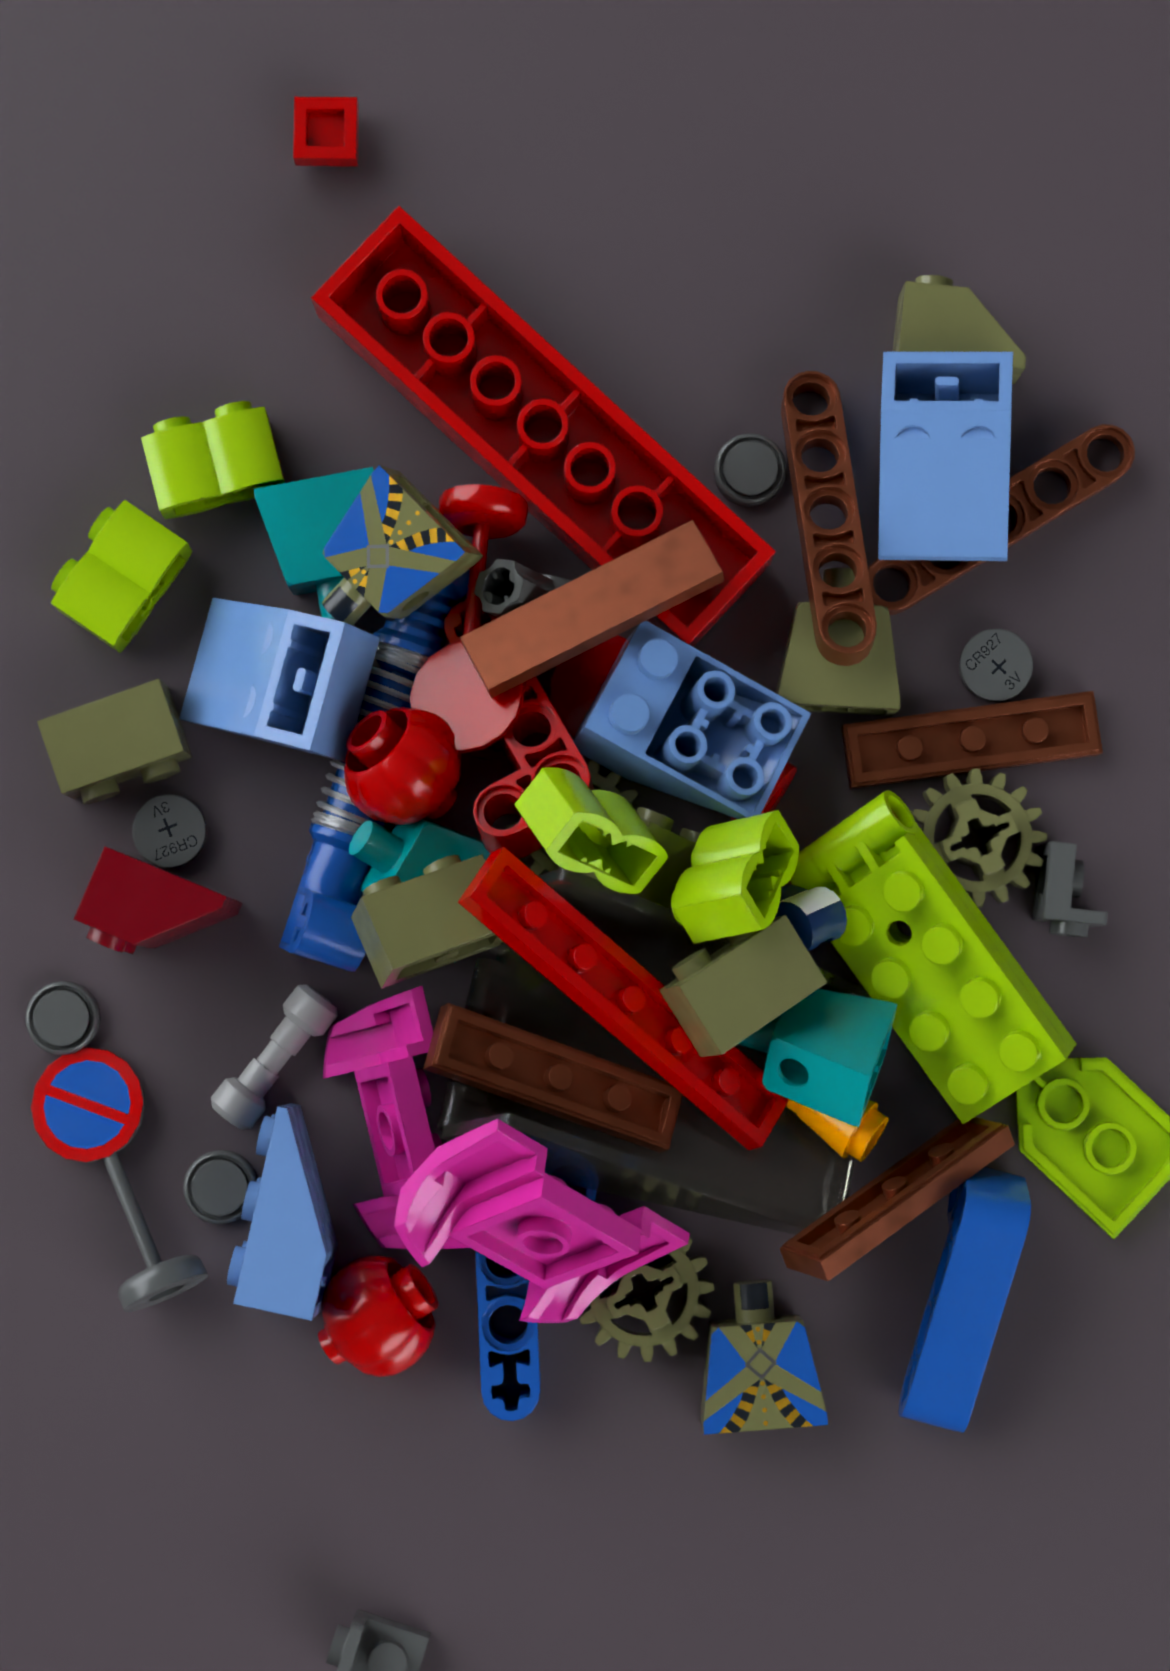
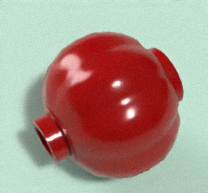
M392 708L386 712L379 710L370 713L351 731L346 743L348 751L345 757L344 777L350 800L361 812L373 820L383 823L407 825L414 824L426 816L430 819L439 818L453 806L457 798V791L454 788L461 775V753L457 752L454 733L450 725L443 718L422 709Z
M386 1256L357 1258L334 1275L325 1288L321 1304L325 1328L318 1332V1340L325 1354L337 1365L347 1361L366 1375L376 1377L396 1375L414 1365L428 1349L436 1327L432 1311L439 1306L437 1296L428 1279L413 1264L402 1267L396 1260Z

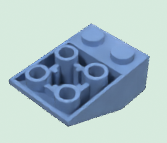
M883 352L879 560L1007 561L1013 352Z
M212 598L179 719L345 762L348 751L346 746L347 739L357 724L380 637L345 622L290 609Z
M644 621L636 626L625 641L573 741L580 754L625 779L730 817L741 819L762 813L811 713L650 622Z
M289 1103L277 1106L276 1114H272L271 1117L264 1116L256 1146V1155L265 1156V1164L262 1177H258L256 1182L250 1181L246 1191L241 1219L251 1221L248 1240L243 1241L242 1247L235 1246L228 1270L227 1285L237 1287L233 1304L312 1321L322 1310V1298L325 1288L331 1279L338 1242L301 1105Z

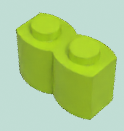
M249 401L233 402L218 407L214 411L216 417L191 423L190 418L186 416L168 418L153 425L154 433L141 437L159 511L164 519L188 516L225 504L251 500L255 498L253 489L285 483L265 407L252 408V404Z
M126 500L115 510L107 507L101 512L88 533V538L93 541L89 550L79 561L73 558L68 560L59 570L51 585V590L56 592L51 604L60 613L119 653L126 648L140 630L156 602L171 586L193 552L188 542Z
M555 767L542 768L514 804L553 862L572 872H593L604 886L613 891L625 894L641 893L669 858L665 849L624 797L611 791L590 790L587 784L571 771Z
M779 810L706 827L699 835L691 854L692 867L687 868L681 874L671 896V908L674 918L679 925L684 927L694 944L763 930L773 922L780 904L781 886L786 885L792 878L799 856V844Z

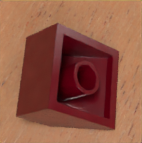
M104 846L73 920L90 926L86 936L87 939L121 953L124 951L133 955L137 945L155 949L238 915L242 902Z

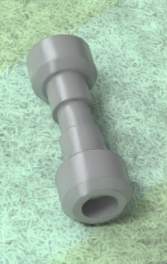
M307 984L297 985L283 1003V1011L286 1016L270 1036L272 1040L259 1057H254L238 1078H225L211 1096L212 1108L224 1119L241 1130L252 1129L265 1112L266 1103L263 1097L279 1078L278 1073L292 1055L296 1056L311 1035L314 1037L323 1036L338 1017L337 1007Z

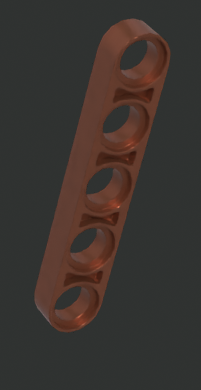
M805 371L796 374L785 386L781 417L815 642L820 654L827 661L836 665L851 666L864 660L873 647L877 629L875 609L840 392L837 384L829 376L818 371ZM802 392H815L826 400L828 407L821 414L814 416L805 415L794 406L793 399ZM822 447L829 450L835 456L837 464L828 471L816 472L809 469L803 463L801 456L810 448ZM832 504L840 508L844 513L846 521L839 528L823 529L812 521L810 512L817 505ZM840 561L847 564L853 570L855 579L848 586L842 588L832 587L821 579L819 569L825 563ZM841 619L851 620L862 628L864 639L855 646H841L830 638L828 628L835 621Z
M1101 424L1093 427L1010 477L1009 509L1014 516V528L1008 534V547L1109 487L1130 469L1135 459V447L1131 437L1124 429L1110 424ZM1107 439L1118 447L1120 463L1115 470L1109 472L1100 471L1089 463L1087 448L1092 441ZM1045 471H1054L1060 474L1068 486L1065 500L1057 504H1047L1041 501L1034 491L1036 476ZM877 558L868 567L873 603L877 606L888 607L890 615L901 613L985 561H960L956 567L940 569L929 560H879ZM885 568H894L901 571L908 582L906 596L896 602H887L881 599L875 593L873 587L875 574Z

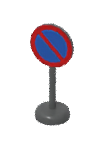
M87 1047L75 1053L62 1055L47 1066L35 1085L31 1111L35 1130L49 1149L67 1160L86 1163L99 1160L104 1161L147 1266V1269L127 1279L118 1291L123 1310L125 1312H133L161 1303L193 1288L204 1281L208 1274L202 1260L196 1255H182L162 1262L118 1155L120 1150L130 1144L142 1124L146 1103L142 1082L131 1065L108 1050Z

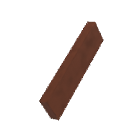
M691 520L460 638L492 699L724 582L723 571L696 524Z
M1094 691L844 724L841 726L850 789L943 777L951 773L954 775L969 773L972 769L987 771L1097 756L1103 753Z
M451 1003L440 1007L423 1068L435 1074L659 1153L670 1148L683 1095L669 1082Z
M974 1117L965 1124H962L957 1119L785 1242L779 1249L786 1267L825 1281H830L1013 1147L1015 1143L1009 1126Z

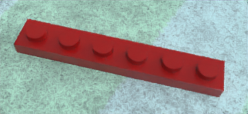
M501 847L491 852L458 903L747 1150L761 1148L789 1100L765 1088L762 1084L764 1071L735 1046L723 1055L700 1057L659 991L665 985L509 850Z

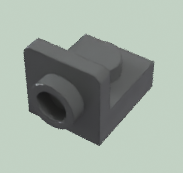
M1050 841L1039 845L1038 856L1044 861L1042 866L1036 870L1032 921L1050 922L1049 934L1082 938L1088 937L1089 927L1107 925L1108 912L1071 908L1072 897H1080L1084 882L1083 860L1075 859L1077 844Z
M357 1609L350 1628L338 1624L326 1663L338 1667L337 1671H419L431 1632Z

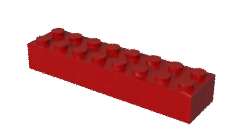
M400 206L379 225L311 297L317 316L324 324L502 488L520 494L528 503V512L591 570L693 520L721 567L724 582L648 619L647 621L694 647L771 565L776 551Z

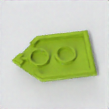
M1107 1057L1067 1058L1016 1091L1018 1150L1112 1239H1115L1170 1180V1116Z

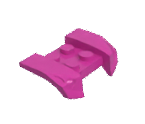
M423 986L377 1001L331 1025L325 1048L323 1079L350 1072L355 1073L384 1196L354 1203L353 1206L366 1228L382 1248L407 1249L394 1227L400 1189L437 1147L443 1145L438 1134H431L425 1109L431 1105L430 1087L424 1071L420 1068L416 1069L413 1059L414 1056L428 1053L433 1036V1028ZM449 1236L441 1249L470 1247Z
M499 1119L477 1127L437 1147L401 1187L394 1227L410 1254L421 1267L432 1262L450 1236L529 1280L525 1305L519 1321L566 1323L575 1320L602 1291L616 1280L649 1262L687 1245L689 1242V1232L645 1206L617 1216L610 1207L595 1203L568 1187L562 1179L546 1174L545 1165L548 1148Z

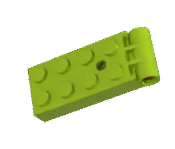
M885 790L799 851L797 866L790 879L791 883L807 890L815 887H826L841 899L847 916L846 930L840 938L831 941V943L872 999L897 1004L893 1029L962 1124H965L1067 1059L1077 1043L915 822L907 805L894 792ZM896 922H905L910 927L912 935L902 934L897 928Z

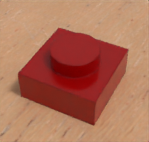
M294 96L293 159L295 166L358 167L359 104L357 97Z

